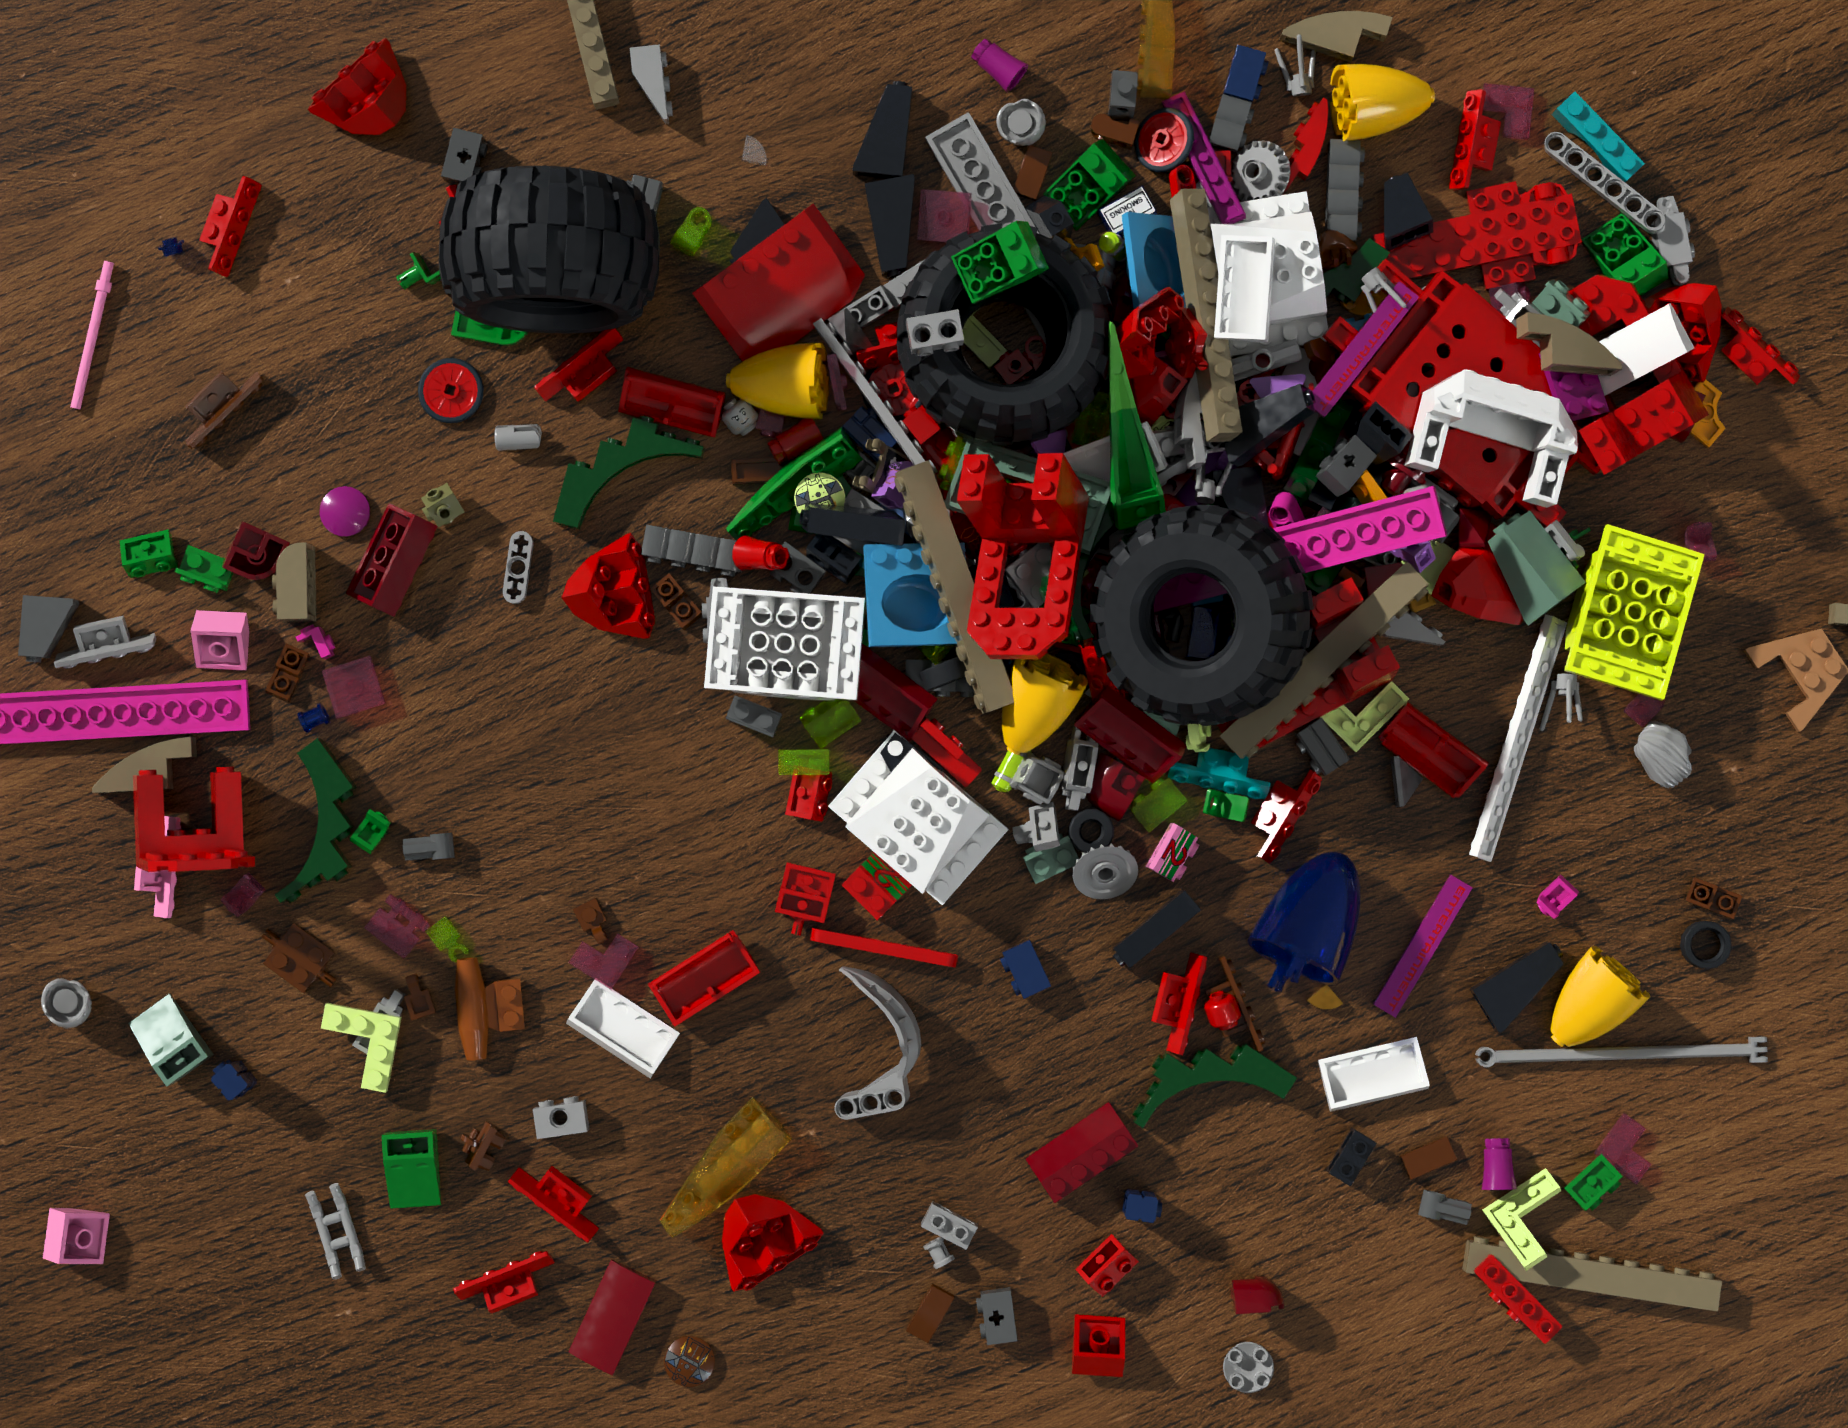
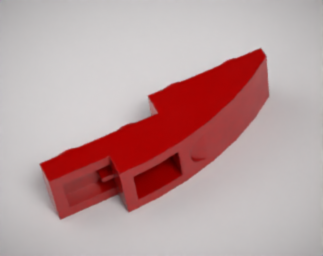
M1324 97L1320 103L1314 102L1307 115L1311 116L1306 125L1301 122L1293 134L1297 137L1294 145L1299 147L1301 151L1295 149L1289 159V162L1292 164L1290 166V178L1282 195L1286 193L1296 176L1304 181L1307 179L1320 154L1328 121V100Z

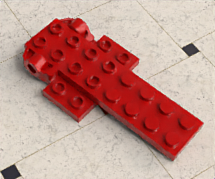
M1516 181L1466 191L1470 215L1433 222L1432 233L1390 250V254L1386 259L1409 279L1434 275L1441 271L1449 272L1480 265L1485 290L1535 281L1534 266H1556L1570 262L1576 256L1577 246H1580L1582 243L1572 193L1567 194L1561 184L1548 182L1536 185L1528 192L1519 194ZM1384 233L1373 235V241L1385 248Z

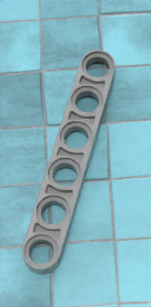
M1560 132L1550 133L1546 137L1544 148L1550 157L1639 227L1650 234L1659 233L1664 228L1666 218L1660 209ZM1555 138L1563 142V147L1557 151L1550 149L1548 145ZM1579 154L1583 161L1580 165L1573 166L1568 162L1569 156ZM1592 169H1598L1602 173V177L1598 181H1591L1587 176L1588 172ZM1612 184H1617L1621 187L1622 192L1620 195L1613 197L1607 193V188ZM1630 200H1637L1641 203V209L1637 212H1631L1627 209L1626 205ZM1651 215H1656L1661 219V224L1655 228L1650 227L1646 222L1647 218Z

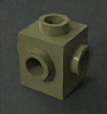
M448 483L439 488L431 489L421 498L425 504L422 511L430 522L434 519L438 527L451 523L457 516L464 513L462 506Z

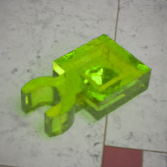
M444 916L425 931L440 952L445 948L449 950L448 955L451 961L457 962L458 958L455 956L456 949H461L465 955L469 953L468 948L464 944H459L456 941L462 935L447 916Z

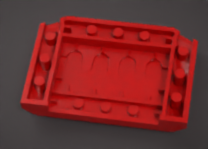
M813 203L692 294L743 362L759 353L796 343L815 329L813 323L820 318L823 321L827 320L854 299L865 274Z

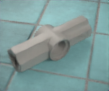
M1296 338L1232 359L1234 381L1266 373L1302 360ZM1263 354L1269 358L1270 363L1267 367L1261 368L1257 366L1255 359L1258 355Z

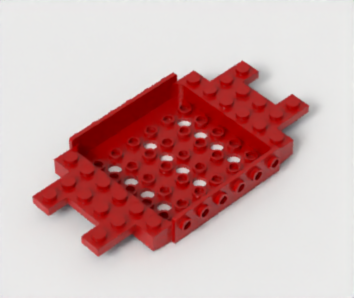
M1384 259L1379 264L1378 269L1394 285L1400 281L1418 295L1419 298L1347 388V391L1363 404L1358 410L1362 417L1376 401L1412 434L1422 393L1464 369L1552 396L1545 372L1541 370V360L1538 354L1540 353V347L1532 340L1517 339L1516 327L1467 283L1461 285L1444 271H1441L1422 290L1387 259ZM1385 289L1381 290L1387 297L1389 293ZM1339 316L1322 337L1342 354L1359 331ZM1455 325H1461L1464 328L1465 335L1462 339H1457L1453 336L1452 329ZM1440 344L1448 346L1450 354L1447 358H1441L1437 354V347ZM1493 358H1498L1502 361L1503 367L1500 372H1495L1491 369L1490 361ZM1425 363H1429L1434 367V375L1430 378L1422 374V366ZM1411 382L1416 383L1419 387V394L1416 397H1411L1406 391L1407 385ZM1573 422L1577 430L1578 449L1577 453L1569 455L1565 474L1575 461H1578L1592 475H1595L1600 471V467L1578 431L1581 428L1576 424L1577 422ZM1448 429L1439 468L1431 472H1425L1437 478L1438 484L1443 489L1452 491L1457 496L1456 499L1460 504L1471 508L1480 505L1495 519L1503 518L1514 503L1525 513L1530 510L1544 529L1555 520L1560 522L1567 513L1558 504L1545 508L1522 501L1534 456L1533 451L1501 443L1500 441L1460 429ZM1411 439L1401 451L1406 457ZM1486 448L1492 449L1495 453V459L1491 463L1483 459L1482 453Z

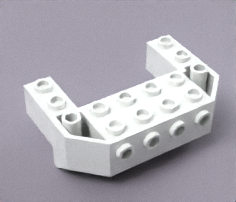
M1466 369L1446 378L1422 393L1412 433L1413 436L1411 437L1404 466L1424 472L1437 470L1450 426L1533 451L1534 456L1522 501L1545 508L1557 505L1568 457L1577 453L1578 449L1577 430L1559 398L1549 396L1544 392L1526 389L1521 385L1509 384L1498 378L1486 377Z

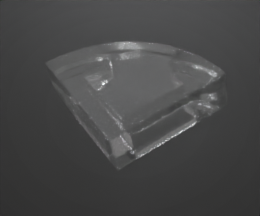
M746 135L742 161L767 166V156L762 144L757 139Z

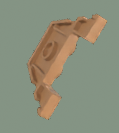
M1822 628L1748 647L1743 650L1755 669L1760 668L1776 656H1779L1805 695L1806 700L1785 713L1797 732L1805 728L1848 673L1847 666Z

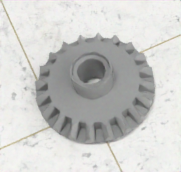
M1265 140L1253 141L1249 145H1244V148L1237 152L1236 158L1231 161L1233 182L1230 183L1237 198L1243 202L1281 196L1288 185L1290 163L1286 153L1275 143ZM1259 167V173L1254 177V172Z
M1111 843L1109 847H1104L1101 844L1100 848L1094 849L1091 847L1088 853L1083 852L1082 857L1076 859V865L1073 867V881L1076 888L1088 897L1110 899L1125 893L1132 887L1138 876V865L1135 856H1132L1129 850L1125 851L1122 846L1114 847Z

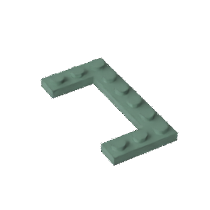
M975 438L974 441L967 439L944 503L947 509L965 514L957 502L964 455L989 454L1003 477L1021 483H1034L1037 458ZM1074 471L1089 495L1081 552L1090 555L1111 495V487L1108 481Z

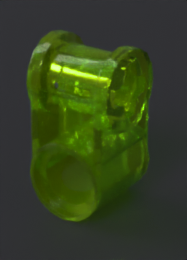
M702 207L692 209L674 234L670 244L693 257L711 227L712 218L709 212ZM704 214L706 222L704 224L699 223L697 226L694 217H700Z

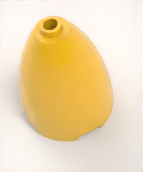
M1370 64L1337 65L1331 75L1330 84L1334 86L1332 92L1333 102H1329L1331 119L1336 135H1342L1343 141L1365 139L1397 129L1420 116L1430 108L1431 103L1435 100L1434 89L1430 88L1427 82L1414 75L1390 67Z
M823 343L794 344L754 355L732 368L730 373H727L726 386L731 389L732 394L757 408L789 417L823 419L821 411H826L829 395V376H827L826 365L823 364V361H827L825 346Z
M1048 653L1041 659H1015L1008 676L1013 689L1014 703L1002 707V732L1007 750L1013 754L1020 755L1021 753H1027L1049 738L1062 725L1077 705L1088 684L1087 678L1082 674L1077 676L1070 668V664Z
M1591 946L1577 963L1565 982L1557 1000L1550 1030L1553 1034L1551 1038L1561 1047L1564 1045L1571 1047L1583 1044L1602 1036L1627 1020L1650 998V994L1646 990L1644 992L1640 990L1641 982L1614 957L1602 956L1600 954L1602 950L1597 946Z

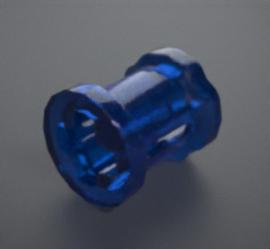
M318 703L316 708L305 713H297L301 726L306 733L311 732V729L318 725L330 723L329 715L322 703Z

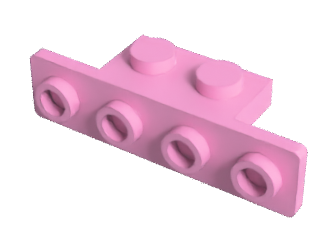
M164 816L165 835H167V830L181 829L179 817ZM136 867L134 890L156 892L154 916L162 918L172 917L174 887L177 882L176 871L160 870L159 872H147Z

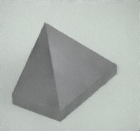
M847 308L828 319L842 341L851 350L855 360H857L856 352L858 350L873 347Z
M1393 756L1390 759L1396 807H1402L1406 805L1423 778L1402 758Z

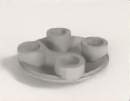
M1239 1343L1232 1347L1224 1358V1376L1230 1386L1240 1392H1258L1267 1387L1272 1379L1274 1372L1273 1359L1270 1353L1257 1343Z

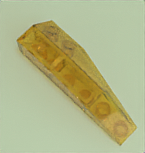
M1142 0L1141 15H1146L1145 25H1140L1139 40H1144V44L1140 43L1138 51V65H1142V69H1138L1137 89L1140 90V97L1168 99L1172 94L1175 51L1172 0Z
M754 1097L717 1133L659 1221L672 1238L698 1223L737 1194L792 1139L784 1126Z

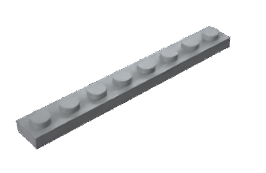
M822 318L813 323L817 333L914 465L925 462L921 456L924 452L916 440L910 441L906 435L909 433V430L902 420L897 422L892 414L895 411L887 400L882 402L878 397L881 393L873 381L868 383L864 375L867 373L859 361L854 364L849 357L852 355V352L846 343L840 344L836 339L838 333L830 322L826 325ZM929 459L932 470L935 475L938 472V470Z

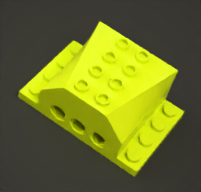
M1605 525L1599 549L1592 553L1581 576L1586 583L1576 591L1566 626L1565 650L1570 652L1564 671L1654 699L1664 700L1705 554L1612 525Z

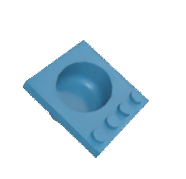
M1134 212L1124 213L1122 215L1127 254L1126 273L1129 285L1131 286L1133 309L1166 287H1171L1183 297L1184 308H1186L1172 216Z
M920 543L903 545L865 544L863 546L869 647L957 645L955 637H951L948 631L947 623L949 621L947 615L940 609L938 602L940 599L939 593L930 582L931 571L929 566L925 565L922 560V547ZM959 543L966 560L965 543Z

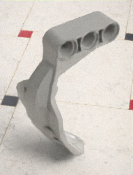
M842 966L839 971L852 980L886 1014L895 1028L903 1057L898 1065L861 1090L843 1094L834 1106L835 1113L839 1118L848 1120L899 1110L909 1100L910 1091L907 1075L915 1065L921 1050L920 1029L916 1018L904 998L885 980L868 971ZM891 1092H899L902 1096V1101H894L891 1097ZM867 1096L875 1097L878 1105L871 1106L867 1102ZM843 1101L851 1102L853 1111L846 1110L843 1107Z

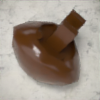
M1330 229L1321 232L1318 237L1323 270H1332L1344 262L1347 265H1351V256L1358 249V246L1350 238L1337 230Z

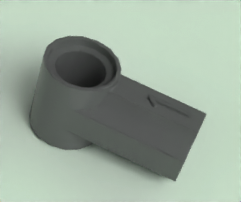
M453 833L431 834L430 837L403 839L405 860L455 858Z
M1424 1190L1418 1215L1435 1220H1440L1441 1218L1467 1225L1471 1215L1472 1204L1448 1198L1446 1195L1438 1192Z

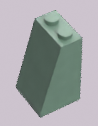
M1530 510L1522 516L1518 512L1493 530L1495 535L1488 540V544L1528 626L1586 583Z

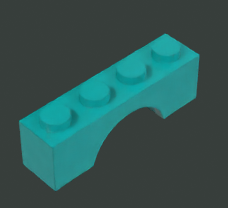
M1575 91L1551 114L1569 133H1573L1585 141L1597 154L1603 166L1622 181L1626 182L1645 164Z

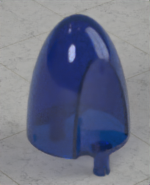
M1326 852L1303 864L1275 893L1258 919L1247 942L1253 950L1276 966L1267 984V987L1270 989L1274 987V991L1282 993L1283 987L1289 978H1291V982L1298 983L1301 975L1323 984L1336 985L1339 983L1354 942L1361 898L1358 871L1353 861L1347 855L1341 852Z

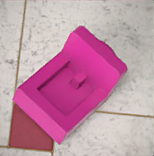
M307 626L300 630V635L296 636L297 642L300 643L312 638L323 659H328L335 655L332 650L336 648L333 639L329 634L326 635L321 627Z
M1560 874L1540 893L1537 899L1538 907L1546 916L1550 915L1553 919H1556L1560 911L1578 895L1579 891Z

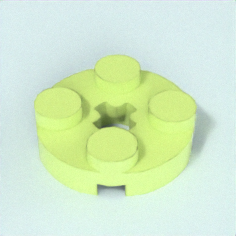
M1187 724V749H1193L1195 752H1207L1210 748V743L1206 744V737H1211V725Z

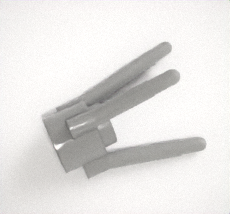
M1298 34L1299 74L1293 75V80L1289 76L1280 50L1278 48L1274 50L1286 81L1287 91H1292V96L1294 97L1312 94V88H1315L1316 51H1311L1309 74H1307L1304 70L1302 36Z
M1375 267L1362 277L1361 280L1365 285L1361 289L1366 294L1373 313L1376 311L1377 306L1371 291L1377 294L1382 289H1385L1402 308L1406 307V303L1393 290L1395 285L1378 267Z
M1228 462L1217 486H1215L1213 480L1205 479V463L1197 468L1195 501L1201 504H1213L1215 496L1221 497L1222 488L1233 464Z
M1557 674V681H1551V691L1541 720L1540 731L1545 729L1557 690H1559L1558 695L1566 696L1567 722H1572L1573 695L1578 721L1583 720L1577 675Z

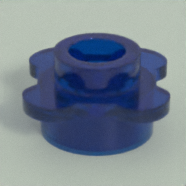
M177 237L162 240L163 245L158 247V250H162L164 256L177 254L183 251L181 244L184 243V240L178 241Z

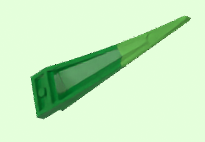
M1109 321L1110 487L1115 527L1121 530L1137 526L1138 523L1147 518L1166 512L1164 494L1138 415L1115 325Z

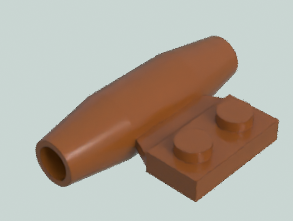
M477 957L457 959L455 1000L458 1031L467 1061L486 1059L489 1028L499 1032L525 1029L520 978L496 980L485 987Z

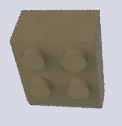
M294 543L286 547L278 557L276 575L272 576L273 590H276L277 600H273V614L277 615L278 620L284 622H316L315 546L309 543Z

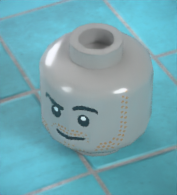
M732 398L723 406L725 411L722 413L721 419L734 435L741 434L744 436L758 425L756 422L758 419L757 411L751 404L742 399L737 401L735 398Z

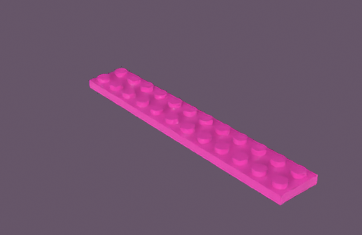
M1435 486L1273 528L1285 539L1284 545L1290 553L1297 555L1305 573L1447 536ZM1198 573L1182 574L1169 580L1158 591L1154 603V612L1227 594L1228 592L1218 581L1209 576Z
M248 680L0 694V744L250 730Z

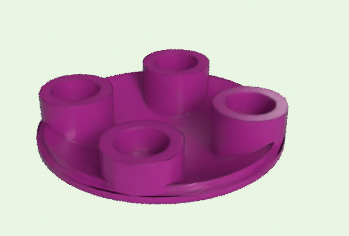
M347 486L337 487L328 492L321 502V521L325 528L335 535L343 537L355 535L369 523V503L366 497L355 488Z

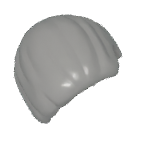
M1021 99L1015 103L1004 105L997 114L996 124L1004 140L1017 146L1032 145L1041 138L1045 131L1046 120L1045 114L1038 104L1029 99Z
M64 978L54 979L45 986L42 992V1010L48 1019L58 1027L66 1029L77 1027L86 1021L92 1009L90 995L83 984L78 981H69Z

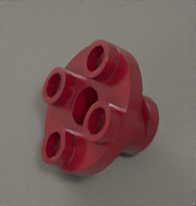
M1399 455L1386 460L1392 465V468L1383 474L1381 486L1390 495L1397 496L1403 494L1406 489L1410 488L1412 480L1420 485H1426L1427 481L1424 480L1426 474L1421 470L1414 468L1410 470L1404 466L1405 460Z

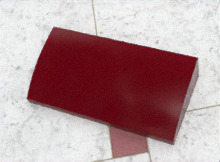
M862 644L857 700L853 701L891 729L898 732L903 738L910 741L938 699Z
M1106 686L1074 722V726L1152 784L1182 758L1186 748L1184 742L1109 686Z
M611 1259L568 1352L613 1376L657 1280Z

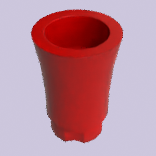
M803 418L793 427L776 436L767 445L773 457L780 465L786 460L794 459L821 441L823 437L813 419Z
M745 535L735 542L732 558L735 566L742 571L753 569L775 570L783 569L786 566L789 552L787 548L776 542L758 540Z

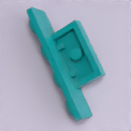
M1209 748L1207 752H1198L1196 766L1176 762L1169 769L1167 777L1179 783H1191L1202 788L1223 790L1229 794L1246 795L1252 799H1266L1270 789L1269 782L1246 777L1249 763L1247 756L1241 759L1236 753Z

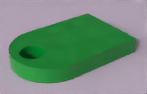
M455 311L451 332L453 337L502 346L514 345L523 340L528 334L525 331L485 325Z

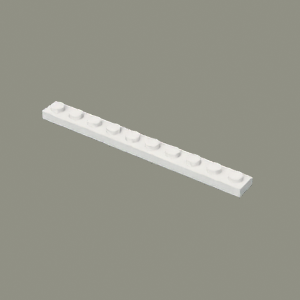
M1545 615L1540 626L1536 646L1532 652V658L1528 671L1525 674L1522 690L1517 699L1516 709L1510 721L1509 731L1502 746V753L1494 771V778L1487 793V800L1482 815L1479 818L1475 838L1471 844L1469 855L1488 862L1492 861L1567 622L1554 616Z

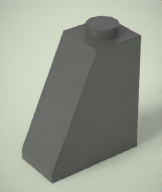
M23 595L18 656L26 657V662L41 663L42 658L50 659L79 607L80 600Z

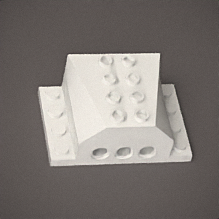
M1307 191L1240 202L1246 214V219L1234 224H1220L1213 207H1208L1218 276L1221 235L1264 236L1275 239L1268 343L1228 340L1231 357L1244 356L1259 349H1265L1295 338L1299 347L1317 338L1327 342L1322 337L1328 329L1325 284L1317 233L1312 212L1309 210Z
M713 586L704 688L790 699L857 700L866 599Z
M894 730L828 807L847 822L845 827L917 890L922 894L926 891L943 905L1009 829L943 771L941 772L934 767L914 747L891 772L880 752L894 733L901 736ZM899 741L889 743L888 752L891 755L898 756L902 753L903 746Z

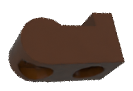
M1098 114L1092 119L1090 131L1092 136L1098 140L1104 139L1107 143L1132 150L1140 121L1130 118L1129 124H1124L1112 120L1106 114Z

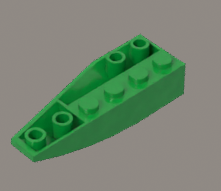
M840 427L798 455L778 471L745 504L727 526L728 533L736 541L742 536H751L752 533L764 525H768L782 513L792 509L795 505V490L800 481L806 476L813 473H827L836 478L845 471L854 468L863 458L851 437Z

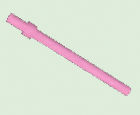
M104 261L100 280L96 282L95 290H97L70 406L74 409H81L107 293L111 291L112 283H110L114 263Z

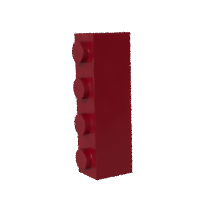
M389 503L345 594L395 617L397 610L402 605V600L408 587L412 584L413 577L423 561L424 554L434 538L438 526Z
M1107 1102L1025 1159L1048 1195L1056 1203L1138 1147V1144L1111 1104Z

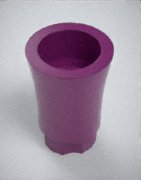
M986 38L977 45L971 56L978 63V66L996 80L1006 93L1010 92L1019 83L1028 69V64L1007 53L997 44H992Z
M1510 1138L1485 1139L1486 1149H1484V1172L1481 1190L1517 1189Z

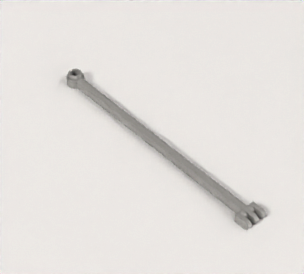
M1766 1036L1748 1037L1747 1044L1493 1050L1489 1047H1481L1476 1051L1475 1055L1481 1056L1483 1052H1487L1489 1058L1487 1061H1482L1481 1058L1475 1060L1483 1067L1493 1066L1494 1063L1734 1056H1749V1062L1760 1063L1768 1062V1057H1758V1052H1768L1767 1047H1757V1042H1767Z

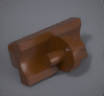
M486 1121L481 1131L473 1128L470 1136L462 1133L460 1139L465 1142L462 1151L468 1154L465 1162L469 1164L468 1167L475 1171L477 1167L489 1171L493 1165L495 1158L485 1152L489 1145L497 1149L502 1148L506 1137L492 1123Z

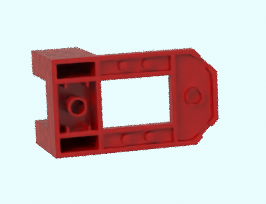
M1597 274L1568 291L1574 298L1579 297L1588 305L1587 310L1591 314L1579 326V329L1591 336L1621 319L1627 327L1651 314L1636 287L1631 282ZM1677 358L1652 371L1659 385L1623 406L1617 408L1610 394L1605 395L1610 412L1592 417L1594 422L1578 430L1604 475L1709 415Z
M1038 453L1034 483H1007L989 454L964 455L957 502L982 538L967 632L990 659H1041L1048 653L1047 649L1057 641L1060 643L1068 636L1089 495L1063 453ZM1009 543H1054L1044 608H999Z
M1352 577L1312 597L1314 609L1310 610V626H1313L1311 637L1316 645L1362 604L1364 599ZM1373 637L1370 640L1372 645L1364 653L1360 654L1357 652L1351 657L1352 664L1342 668V670L1338 669L1333 674L1335 681L1331 682L1325 689L1321 687L1313 693L1316 697L1304 707L1301 704L1294 710L1297 715L1287 724L1281 722L1276 727L1278 730L1277 734L1269 741H1266L1264 738L1257 746L1262 748L1392 681L1400 666L1389 646L1387 645L1380 649ZM1237 719L1218 724L1217 726L1221 734Z
M216 767V772H210L212 833L211 829L208 828L193 829V834H185V830L176 829L167 830V835H165L163 775L157 774L156 770H139V775H133L136 867L147 872L255 867V856L248 855V851L244 850L241 772L234 771V767Z

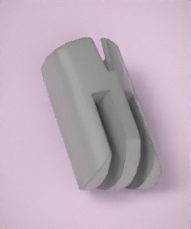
M537 424L496 426L494 432L496 449L498 451L538 448L541 441V427Z

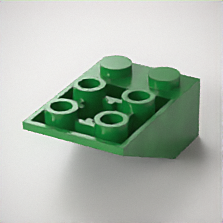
M1102 139L1093 143L1043 195L1062 202L1074 222L1073 228L1077 231L1118 195L1136 175Z
M1623 213L1581 239L1582 244L1604 276L1633 283L1640 296L1669 278L1667 262Z
M1015 221L951 256L972 304L1023 283L1049 269L1027 221Z
M437 1129L386 1132L382 1134L383 1164L390 1209L441 1205Z

